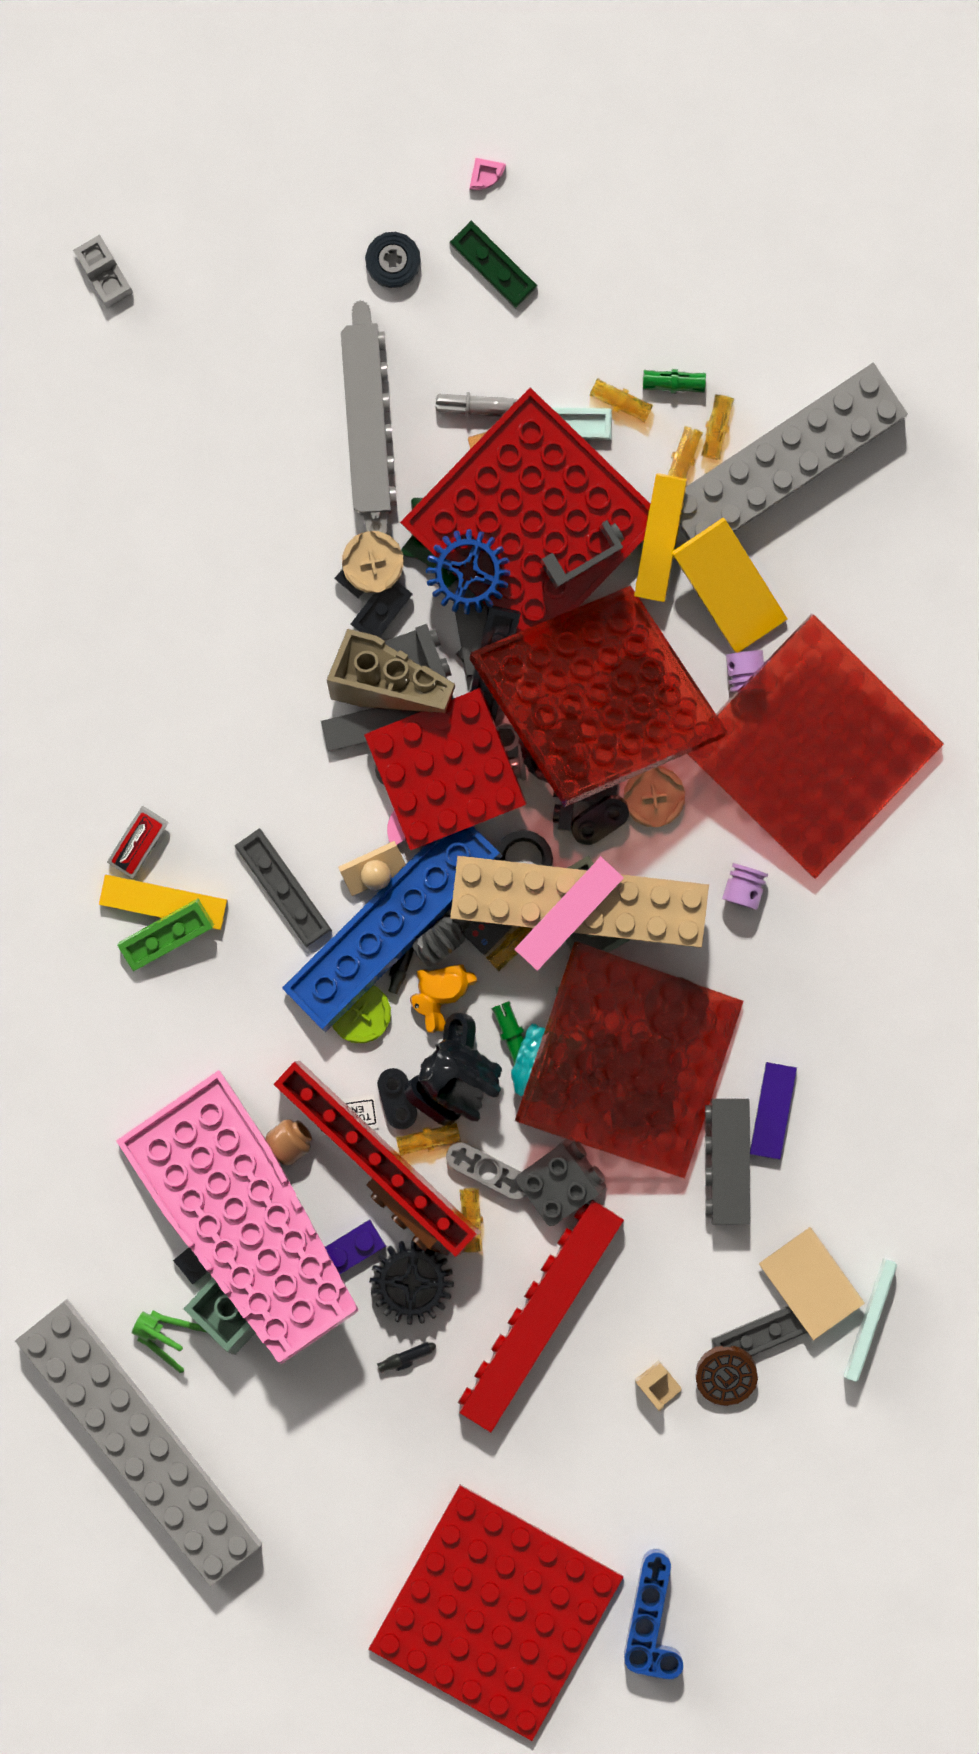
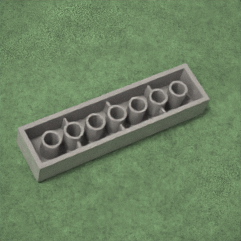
M874 362L689 484L686 487L679 528L688 541L721 518L726 519L733 532L737 531L905 419L908 413Z

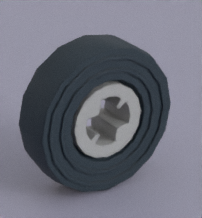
M396 231L385 232L374 238L368 246L365 255L366 269L371 278L379 285L388 288L402 287L410 283L418 274L421 264L420 251L415 241L406 234ZM390 252H396L397 258L402 259L401 264L396 263L397 267L395 268L389 267V262L384 261L386 255L390 257Z

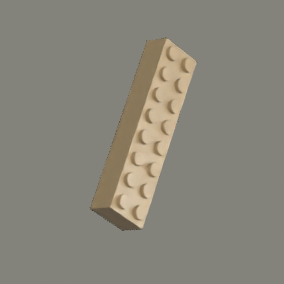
M457 856L450 919L534 928L588 870ZM622 875L624 879L573 932L701 948L709 884Z

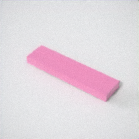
M600 857L514 950L538 971L624 877Z

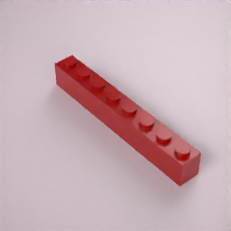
M294 1061L273 1084L455 1257L461 1255L481 1233L477 1227L301 1061Z
M594 1199L576 1211L574 1218L578 1221L572 1230L565 1229L557 1242L561 1246L555 1257L551 1254L548 1256L540 1269L545 1274L539 1283L535 1281L531 1283L524 1295L528 1299L522 1310L518 1307L514 1310L507 1322L511 1325L510 1330L506 1336L502 1334L498 1336L490 1349L495 1354L489 1363L483 1360L474 1377L478 1378L473 1389L467 1387L457 1402L462 1405L459 1410L460 1414L490 1433L624 1221L621 1216Z

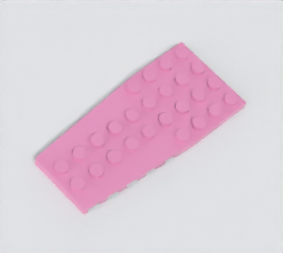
M218 1070L116 1140L166 1219L194 1252L204 1268L215 1279L218 1286L253 1328L259 1339L267 1346L277 1362L281 1364L286 1362L358 1312L357 1305L278 1159L221 1071Z

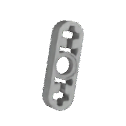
M464 1142L454 1143L447 1150V1163L454 1170L511 1199H521L525 1196V1193L517 1190L515 1194L511 1193L510 1185L503 1181L501 1187L494 1185L500 1179L503 1168L509 1170L505 1177L511 1180H515L521 1171ZM461 1147L467 1150L466 1156L473 1160L475 1154L481 1156L475 1164L474 1173L467 1171L471 1166L464 1161L459 1165L454 1163L455 1157L451 1155L453 1150L459 1151ZM492 1162L496 1165L497 1174L493 1179L486 1180L480 1176L479 1167L482 1163Z

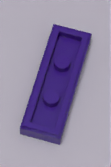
M770 1062L765 1063L750 1154L781 1159L797 1067Z

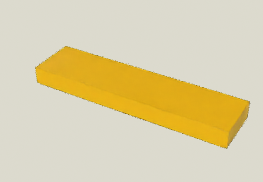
M657 473L655 476L634 593L635 597L660 602L666 601L674 559L671 552L676 548L688 482L686 478Z
M105 874L99 905L163 918L190 902L199 899L214 923L213 929L221 930L227 899Z

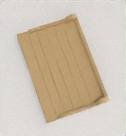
M811 1227L759 1263L813 1340L865 1304Z

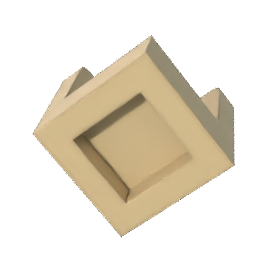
M659 1360L635 1379L637 1385L658 1411H661L664 1408L663 1405L681 1391L680 1385Z

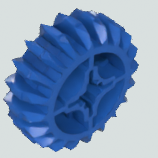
M471 529L466 530V539H461L459 531H455L454 538L456 541L451 543L447 536H444L442 540L447 547L443 549L436 544L433 549L440 554L439 557L429 555L427 559L429 562L435 563L436 567H429L425 570L426 574H435V579L428 580L427 585L433 586L437 584L439 589L432 593V596L435 598L443 593L446 596L441 601L443 607L451 600L454 602L452 612H457L459 604L464 605V614L466 615L470 613V605L475 604L476 612L481 613L482 607L480 602L485 601L489 608L492 607L493 602L489 598L491 595L500 600L502 594L496 590L497 586L501 588L508 587V583L501 581L500 576H510V570H501L500 565L509 563V559L502 558L498 560L497 555L504 551L503 547L500 546L493 551L490 547L494 544L495 539L491 537L487 544L481 542L484 537V532L481 531L478 533L477 540L471 539ZM472 546L468 558L463 562L445 559L456 548ZM481 550L491 559L494 567V576L479 569L477 559ZM473 556V571L484 578L476 576L472 579L470 576V580L466 581L464 588H462L463 573L452 566L460 568L463 565L466 567L465 564L470 563ZM442 568L453 572L458 577L459 583L455 594L445 586L441 574ZM472 582L491 585L480 596L464 598L467 587Z

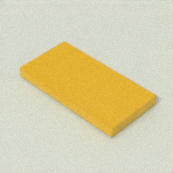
M721 518L671 552L735 653L741 652L788 620L726 519Z

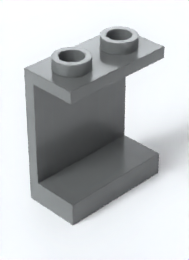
M606 520L599 526L611 548L565 574L553 553L541 559L540 563L555 589L623 548L621 542L625 539L615 523L610 526Z

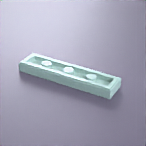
M886 1258L882 1260L844 1373L846 1379L855 1382L859 1380L897 1268L896 1262Z

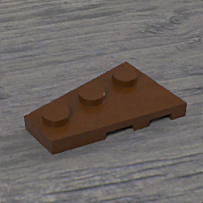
M373 1178L366 1184L373 1192L370 1197L380 1207L385 1208L387 1206L394 1213L391 1218L399 1227L404 1230L408 1227L415 1236L412 1240L422 1250L426 1251L429 1249L446 1256L450 1254V1251Z

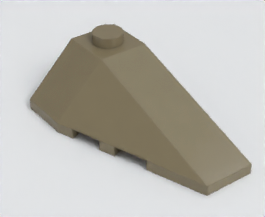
M347 629L327 677L331 700L359 707L445 713L455 689V683L427 666H420L409 659L407 654L401 650L397 652L386 645L385 641L378 636Z

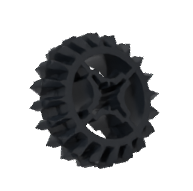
M411 1240V1249L407 1250L404 1241H399L400 1252L397 1253L392 1246H389L387 1248L388 1253L391 1255L389 1259L385 1255L380 1254L378 1259L384 1263V1266L373 1265L372 1267L374 1272L380 1273V1277H370L369 1281L373 1284H379V1288L371 1290L372 1296L382 1295V1298L375 1303L376 1306L380 1307L387 1303L389 1306L385 1309L384 1315H390L392 1310L397 1311L395 1316L396 1322H400L402 1314L408 1315V1325L412 1324L413 1315H418L419 1322L421 1324L424 1323V1312H428L429 1316L434 1319L436 1317V1312L433 1310L435 1305L440 1310L446 1308L445 1304L440 1301V1298L450 1300L452 1297L449 1292L443 1291L444 1287H454L453 1281H444L445 1276L453 1274L452 1269L442 1270L441 1266L448 1262V1259L444 1257L437 1262L435 1257L439 1254L438 1252L432 1251L430 1255L424 1250H417V1244L413 1240ZM408 1257V1268L404 1274L386 1276L389 1268L396 1261ZM418 1257L427 1261L434 1268L438 1279L425 1277L419 1273ZM411 1266H414L415 1279L427 1283H421L419 1287L415 1286L416 1290H413L412 1298H410L408 1284L396 1281H403L404 1277L408 1279V1274H411ZM386 1286L398 1287L405 1292L406 1307L398 1304L391 1298ZM437 1288L435 1295L429 1302L415 1307L416 1294L420 1290Z

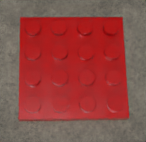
M481 688L451 699L445 713L421 711L364 734L410 851L527 804Z

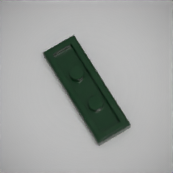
M472 220L449 242L515 309L537 288L538 285Z

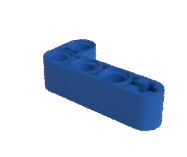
M651 1549L644 1554L641 1563L624 1649V1660L627 1668L634 1673L662 1679H674L683 1670V1659L680 1652L673 1647L656 1644L671 1563L668 1555L663 1550ZM659 1557L661 1563L665 1566L658 1568L657 1581L651 1579L653 1571L652 1566L648 1563L654 1562L655 1558ZM645 1589H656L659 1592L658 1599L652 1603L645 1602L642 1599V1593ZM641 1619H649L653 1623L652 1630L648 1633L638 1632L635 1628L637 1622ZM635 1650H643L647 1654V1658L641 1664H634L629 1659L630 1654ZM666 1656H673L678 1660V1663L674 1669L665 1670L660 1666L661 1660Z

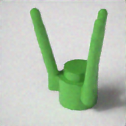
M154 1310L151 1314L143 1311L138 1317L131 1333L139 1337L137 1341L149 1347L179 1373H183L184 1368L154 1343L156 1340H159L177 1351L183 1350L181 1345L161 1334L164 1325L159 1322L207 1332L197 1323L165 1316Z

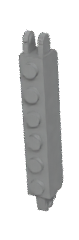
M364 300L356 301L354 306H352L353 325H346L341 331L352 500L354 510L364 516L367 532L380 531L387 534L388 513H391V505H397L396 486L389 485V474H395L394 457L393 455L387 456L386 444L392 443L391 424H385L384 412H390L389 393H383L382 381H388L387 362H381L380 350H386L385 331L378 332V324H372L369 305Z

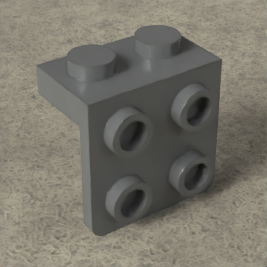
M427 623L415 627L414 631L385 641L386 645L397 652L401 650L408 655L409 659L420 666H427L445 678L452 675L446 658L440 660L436 648L440 647L441 643L435 629L429 630Z
M571 1136L516 1176L517 1184L549 1226H555L606 1188L603 1173L598 1167H592L585 1157L587 1153L582 1144L577 1140L574 1141Z

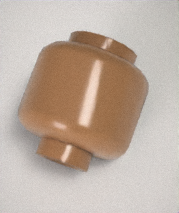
M287 1119L266 1134L265 1139L278 1161L285 1166H290L310 1151L312 1136L308 1128L301 1121Z

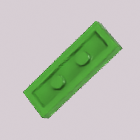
M196 899L123 939L117 946L134 972L212 929L214 923L200 900Z

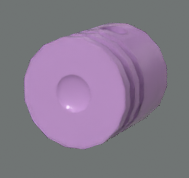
M763 650L726 655L728 677H732V680H729V685L733 686L730 688V692H744L767 688V684H763L766 676H762V673H765Z
M733 863L732 867L735 869L730 871L729 875H732V878H728L722 899L757 910L764 890L761 886L766 884V881L763 880L768 877V874Z

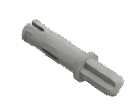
M467 392V395L438 394L435 408L437 412L465 414V417H468L469 414L502 417L518 399L470 396V392Z

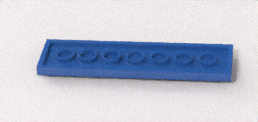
M473 826L426 844L390 880L388 886L381 889L282 987L325 1033L412 947L413 942L426 933L452 907L457 856L500 860L503 857Z

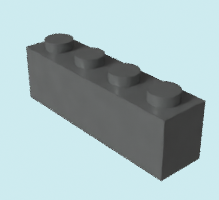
M710 1098V1105H705V1124H711V1136H705V1155H711V1167L705 1168V1186H711V1199H705V1217L711 1218L713 1225H749L750 1099Z

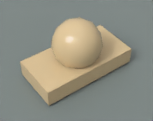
M393 841L338 868L351 895L354 896L367 889L375 891L384 889L389 885L391 878L406 864L396 842Z

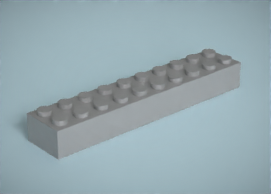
M68 1299L15 1340L210 1587L260 1548L261 1541Z

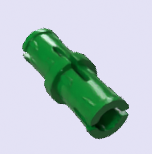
M672 369L671 371H643V390L670 391V394H677V391L705 393L706 373L678 372V369Z
M508 1001L501 1004L506 1016H504L500 1005L491 1009L502 1032L500 1038L502 1041L505 1040L513 1060V1065H515L521 1042L524 1040L522 1035L524 1029L522 1026L519 1027L511 1007V1002Z

